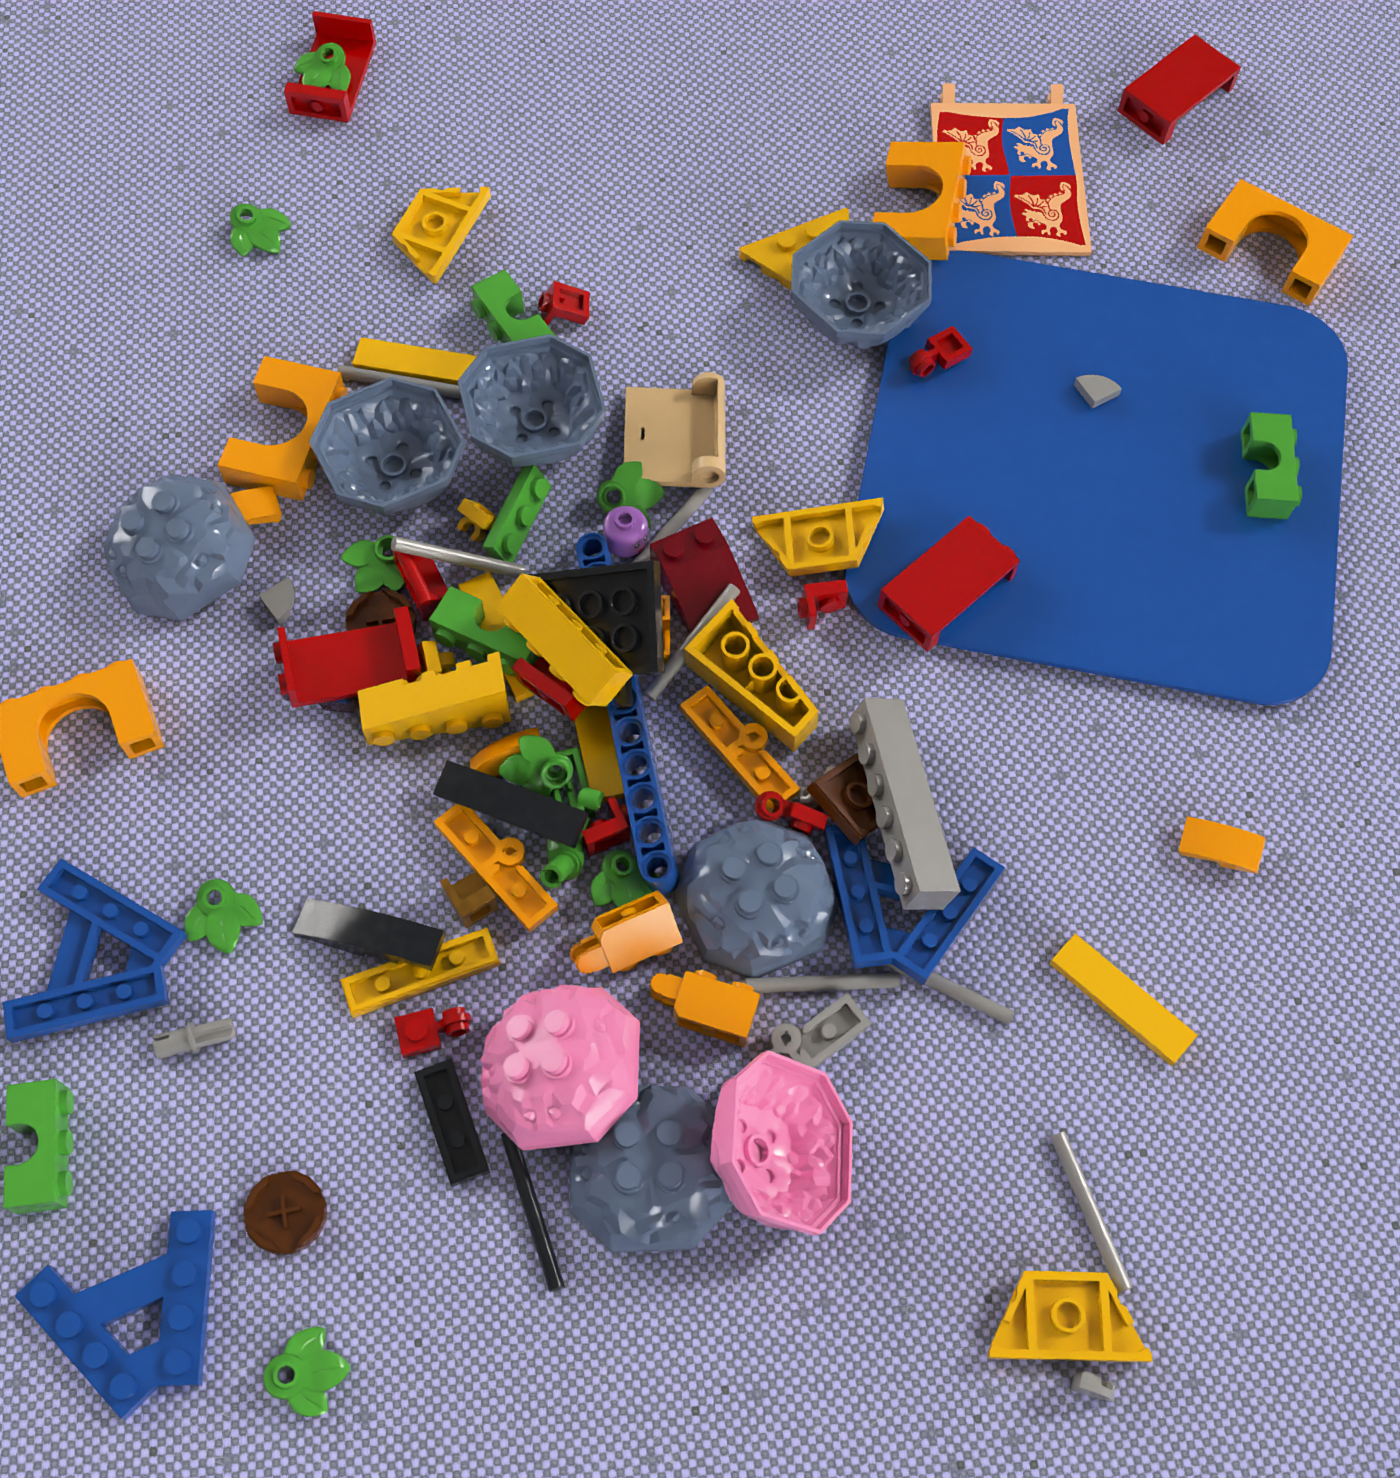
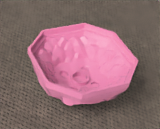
M559 985L554 989H541L521 995L516 1003L510 1008L503 1010L502 1020L495 1024L486 1035L484 1054L480 1059L483 1064L480 1080L485 1113L523 1151L599 1142L638 1098L640 1021L601 986L591 988L579 985Z
M768 1050L760 1053L737 1075L729 1078L721 1086L715 1111V1122L712 1129L710 1162L715 1172L721 1178L730 1201L733 1202L736 1209L743 1215L772 1228L794 1230L813 1236L819 1235L851 1203L853 1122L825 1072Z

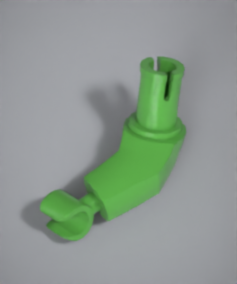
M589 787L583 788L578 793L576 808L585 812L587 808L598 811L603 803L604 793ZM587 817L582 831L586 830L590 818ZM582 834L575 849L547 839L548 865L544 866V870L542 869L540 872V879L545 886L557 888L564 880L575 879L580 874L584 866Z

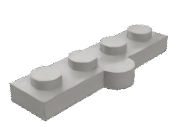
M846 993L803 1025V1028L800 1030L790 1023L777 1025L771 1033L770 1046L772 1049L770 1051L812 1068H817L866 1031L872 1023L850 995Z

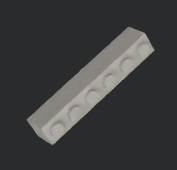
M864 698L850 717V729L855 735L858 746V758L864 767L867 778V790L869 795L872 796L876 810V823L881 828L885 843V855L887 860L890 861L895 878V891L900 896L903 910H942L961 890L903 699Z

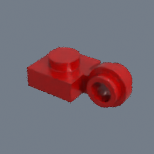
M951 326L927 339L925 348L928 351L919 349L910 356L908 360L910 364L909 369L914 375L925 377L936 367L935 361L945 370L970 357L973 348L956 328Z
M774 791L761 793L756 798L754 804L755 812L761 819L774 821L781 817L790 821V828L804 834H810L811 830H824L829 815L798 802L784 800L779 793ZM768 799L774 804V809L771 813L767 811L765 806Z
M454 1007L443 1011V1019L436 1022L433 1008L394 1017L403 1058L442 1049L440 1033L446 1032L447 1037H458L467 1034L470 1031L469 1025L472 1024L471 1015L466 1013L464 1007Z

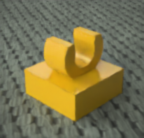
M464 498L457 510L466 517L460 519L457 529L467 532L470 525L473 524L475 531L470 539L480 542L484 539L486 530H491L497 515L480 502Z
M421 641L417 650L421 673L435 670L440 674L451 672L450 667L456 666L453 652L438 653L436 641Z

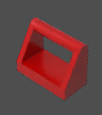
M392 551L394 563L423 622L430 619L448 591L434 560Z

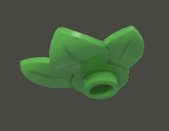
M336 43L323 44L316 52L302 55L297 60L293 69L295 73L303 75L302 83L304 85L324 88L329 85L331 89L347 91L351 80V73L345 66V52ZM333 55L332 58L326 59L328 56Z
M239 204L230 213V223L233 227L230 235L231 245L242 257L250 253L253 247L277 255L280 252L279 232L289 229L291 223L278 210L272 208L258 209L251 204ZM242 216H249V217H251V219H250V220H244V219H242L241 217H242Z
M625 462L616 469L612 480H607L600 485L596 495L597 503L607 513L620 506L634 507L644 514L649 528L650 519L646 509L657 504L664 496L665 490L655 481L642 478L643 467L641 462ZM612 490H616L620 494V500L617 503L610 502L608 498Z
M384 535L376 542L360 540L347 548L342 554L341 560L344 563L358 568L355 576L357 593L363 594L369 591L374 593L384 585L388 589L398 592L405 585L394 563L393 556H384L386 551L391 550L393 535Z
M536 735L519 737L518 742L521 753L508 757L498 769L499 774L506 780L547 797L550 796L553 789L565 786L573 776L571 760L566 755L555 752L549 740ZM553 765H559L561 767L560 770L555 773L549 772L548 768Z
M621 849L610 851L604 857L601 863L602 872L592 880L590 887L591 898L595 907H601L613 901L618 908L652 893L640 873L636 858L628 851ZM615 863H622L626 867V871L618 870ZM654 871L651 877L659 878L658 874Z
M211 879L203 883L199 888L196 896L197 904L187 913L184 925L189 941H196L207 936L209 942L215 948L230 954L237 945L241 926L254 927L262 925L263 915L252 896L236 893L232 885L227 881ZM213 891H219L222 895V899L217 905H212L209 901V896Z
M323 1327L307 1328L293 1335L286 1345L284 1354L273 1358L266 1366L263 1374V1383L266 1391L274 1398L287 1399L295 1413L306 1417L327 1413L328 1403L325 1391L338 1385L350 1371L349 1363L342 1356L329 1350H323L326 1339V1332ZM288 1368L293 1372L294 1378L290 1383L284 1384L278 1380L277 1373L281 1369Z

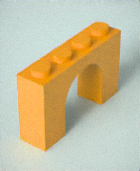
M965 142L890 143L886 160L889 188H925L938 193L940 196L933 204L916 212H874L872 222L887 223L929 260H948L950 247L956 246L957 228L955 223H960L962 204L960 199H965L967 181L965 175H970L972 164L971 156L966 155Z
M1240 179L1205 227L1197 248L1225 262L1240 240L1251 233L1269 232L1283 237L1296 250L1298 262L1291 270L1281 292L1310 306L1343 257L1353 235Z
M264 356L253 381L259 401L296 410L307 417L306 424L296 437L278 445H263L229 437L218 462V468L225 484L246 489L273 486L277 496L303 501L307 489L313 487L315 469L318 464V460L309 443L310 438L327 403L348 395V389L344 387L340 372Z
M132 659L116 661L109 664L106 668L91 673L78 674L69 681L54 686H44L34 693L20 698L6 699L0 703V754L9 785L21 798L58 785L48 752V740L55 725L72 712L82 709H97L108 713L111 717L119 745L129 759L165 747L142 674Z

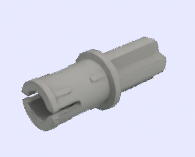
M231 1018L197 1026L194 1022H189L187 1027L154 1034V1041H152L153 1049L158 1059L189 1051L199 1053L201 1047L231 1040L236 1036V1031Z

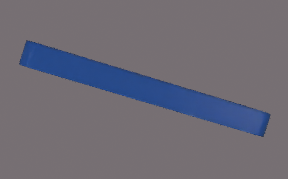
M591 532L584 534L578 539L576 552L579 568L615 565L607 542L601 534ZM594 553H599L596 556L590 557ZM632 675L633 707L619 710L621 706L612 699L607 705L639 870L652 892L659 890L662 895H666L677 887L679 871L638 675ZM639 735L637 740L629 743L625 742L629 736ZM646 767L642 774L632 775L636 768ZM653 800L650 807L638 809L643 801ZM650 834H661L656 842L645 843L646 838ZM660 867L668 868L667 873L663 877H651L656 869Z

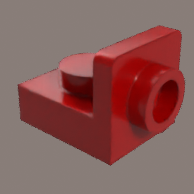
M553 281L548 291L542 292L538 301V311H541V317L547 325H549L554 316L585 325L589 319L590 292Z
M846 579L804 584L803 596L797 599L799 618L806 621L807 630L815 629L817 611L832 613L840 608H845L848 596Z
M614 796L607 799L608 813L611 819L596 820L589 824L586 830L581 833L583 846L588 857L630 840L629 827L631 825L628 810L625 805L619 807Z

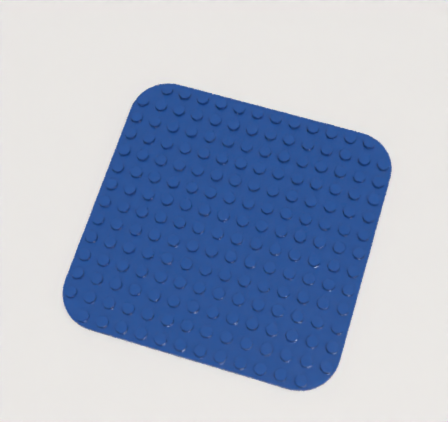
M953 250L949 252L948 260H930L932 264L931 304L909 328H905L888 341L858 501L883 497L884 512L859 567L845 569L844 579H846L848 587V597L862 618L886 634L913 640L877 607L880 591L966 517L971 516L977 523L984 524L989 529L991 535L1001 544L1009 546L1015 552L1017 558L1020 559V563L1011 581L1003 577L941 631L937 645L1258 705L1286 704L1298 700L1311 692L1326 674L1332 655L1348 379L1347 354L1337 334L1325 322L1313 314L1286 305L970 251ZM951 326H954L973 348L970 357L945 370L935 361L936 367L925 377L914 375L909 369L910 364L908 360L910 356L919 349L928 351L925 348L927 339ZM1100 375L1117 383L1122 390L1119 396L1092 409L1075 388L1074 382L1079 376ZM1251 412L1291 415L1292 427L1297 430V442L1294 450L1295 457H1298L1300 460L1297 485L1302 487V500L1300 505L1294 508L1288 519L1247 517L1245 486L1255 469L1269 470L1259 461L1242 458L1241 430Z

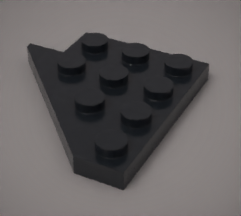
M650 560L528 574L540 577L627 666L633 675L664 673L660 562ZM631 678L613 698L622 707H633Z

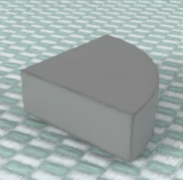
M1100 375L1079 376L1074 382L1075 388L1092 409L1119 396L1122 390L1117 383Z
M287 577L259 594V598L279 626L290 617L296 593L290 578Z
M1082 1371L1073 1375L1071 1391L1112 1403L1116 1386L1111 1381H1102L1101 1376Z

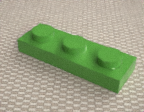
M535 464L522 467L482 546L494 559L514 562L551 488V484Z

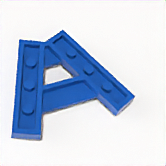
M837 825L825 826L823 832L853 969L892 964L922 985L929 979L1005 869L1003 865L973 847L955 872L961 891L944 909L927 910L912 933L888 928L885 925L879 896L900 900V896L895 891V878L891 864L870 859L866 840L864 839L854 846Z
M61 858L37 890L42 895L69 910L70 913L47 991L3 1002L6 1039L11 1043L170 1004L164 967L187 937L186 933ZM102 931L131 947L125 972L88 981Z
M213 1210L171 1211L167 1254L76 1293L53 1266L47 1265L15 1295L16 1299L123 1420H127L159 1387L202 1386L216 1212ZM163 1301L158 1342L130 1354L106 1327L111 1323Z

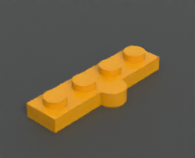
M708 685L679 705V711L756 798L763 792L774 791L779 793L784 800L790 802L799 795L800 787L767 750H764L767 745L768 734L761 724L748 723L743 725ZM768 799L765 806L767 811L771 813L774 809V804Z
M455 804L433 821L435 828L483 882L489 886L491 891L529 933L559 910L558 904L522 866L526 854L524 845L520 840L513 837L499 840L473 810Z

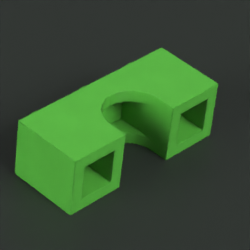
M505 269L471 286L473 300L470 302L471 307L478 319L483 318L486 321L488 331L495 341L500 340L501 343H507L548 334L554 335L539 313L524 320L513 318L524 312L522 291Z
M1251 412L1241 430L1242 458L1259 461L1269 469H1255L1245 486L1247 517L1288 519L1294 508L1301 503L1302 487L1297 485L1300 460L1298 457H1295L1294 450L1297 442V430L1292 427L1291 415Z
M452 586L449 587L429 619L433 637L446 647L455 646L460 648L471 658L480 662L488 661V654L499 652L503 672L507 675L515 676L511 667L520 657L531 665L539 658V656L528 649L526 646L527 640L523 635L511 630L507 625L497 631H487L480 628L485 618L482 600Z
M57 1079L7 1085L6 1126L18 1133L36 1132L38 1135L37 1150L29 1160L17 1165L4 1166L3 1208L17 1215L67 1208V1196L71 1195L73 1191V1178L68 1170V1155L73 1152L74 1141L71 1130H68V1115L73 1113L74 1097L72 1091Z

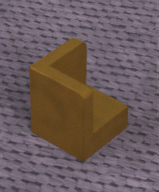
M475 872L453 885L450 884L447 878L440 881L445 896L466 929L499 910L493 892L488 885L485 886Z

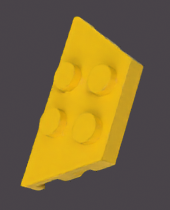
M460 187L444 190L436 188L420 189L392 232L393 243L433 284L437 285L491 197L490 188L480 187V192L461 193Z
M847 207L740 247L739 258L744 262L748 259L761 266L763 274L777 279L781 285L791 290L793 254L839 220L849 221V210Z
M882 497L753 516L752 523L758 535L789 577L857 568L884 512V502Z
M1023 1271L987 1351V1359L1152 1362V1354L1148 1347H1144L1132 1325L1134 1321L1129 1311L1120 1303L1117 1296L1118 1291L1108 1273Z

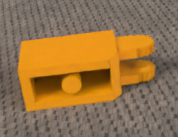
M656 890L595 917L591 925L594 935L580 940V943L576 942L570 948L569 957L573 963H576V968L582 974H592L593 971L597 972L606 967H609L611 972L615 973L617 971L631 970L640 961L653 955H664L670 952L674 946L682 943L683 940L669 902L659 890Z
M696 970L695 973L685 971L683 978L671 974L666 975L665 972L656 973L655 976H652L649 984L651 998L657 1001V1003L661 1002L662 1005L674 1008V1019L679 1027L745 1048L760 999V994L754 992L752 986L736 981L732 982V985L718 981L716 975L704 970Z

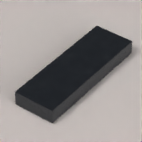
M452 1058L414 1072L450 1185L454 1187L490 1173Z

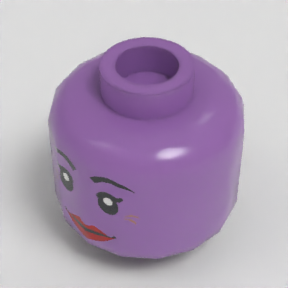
M620 506L611 510L604 518L603 537L612 554L626 558L636 556L647 545L648 523L640 510L631 506Z

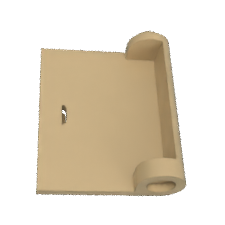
M713 372L701 373L693 379L692 390L626 387L624 463L630 461L641 462L643 467L642 478L655 481L660 486L713 488L721 485L726 479L724 378Z

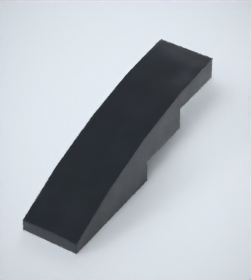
M449 760L446 761L433 792V795L574 849L589 813Z
M308 898L292 931V934L361 957H365V954L396 964L402 961L430 971L434 967L446 936L444 930L362 908Z

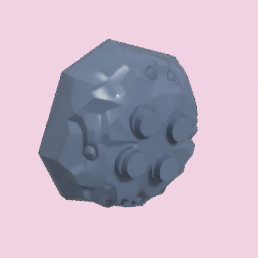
M839 220L793 254L791 297L794 300L795 306L807 320L832 342L842 345L849 343L856 348L869 349L871 346L881 345L893 339L905 328H909L931 304L932 264L926 256L885 222Z
M552 334L486 346L458 379L472 442L482 450L492 453L497 461L507 462L513 467L531 466L534 464L540 466L546 463L553 464L570 459L574 454L580 452L583 445L593 439L595 431L606 415V407L591 354Z
M389 377L328 402L309 441L338 500L351 507H360L382 516L407 509L419 508L439 497L447 489L466 446L465 439L437 389L394 377Z
M172 475L168 477L162 476L153 483L144 484L138 488V492L128 496L127 501L118 509L114 521L111 522L105 540L104 552L108 567L133 611L137 614L183 621L242 583L256 537L223 483L211 479H199L191 475L186 477Z
M761 818L731 825L692 845L680 873L677 887L673 890V897L703 962L746 978L763 977L821 952L839 907L837 892L828 876L825 864L809 836Z
M653 1084L638 1086V1098L599 1142L570 1145V1213L611 1253L694 1250L733 1206L721 1178L715 1172L710 1162L715 1110L689 1086L664 1087Z

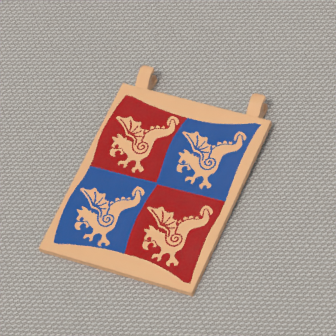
M943 83L940 103L930 104L932 142H965L966 155L971 156L972 160L970 175H965L967 181L965 199H960L962 204L960 223H955L957 228L956 246L950 247V251L960 250L988 255L1009 256L1091 255L1075 104H1063L1062 84H1051V93L1047 97L1048 104L955 103V84Z

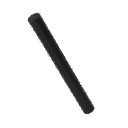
M502 1133L501 1139L549 1292L558 1291L564 1288L565 1284L523 1151L505 1133Z

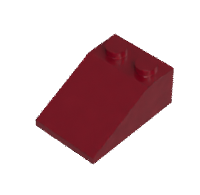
M713 517L650 544V560L660 562L661 585L666 594L670 595V601L689 634L730 583L740 590V594L734 602L739 607V611L748 622L750 621V623L759 620V615L731 549Z

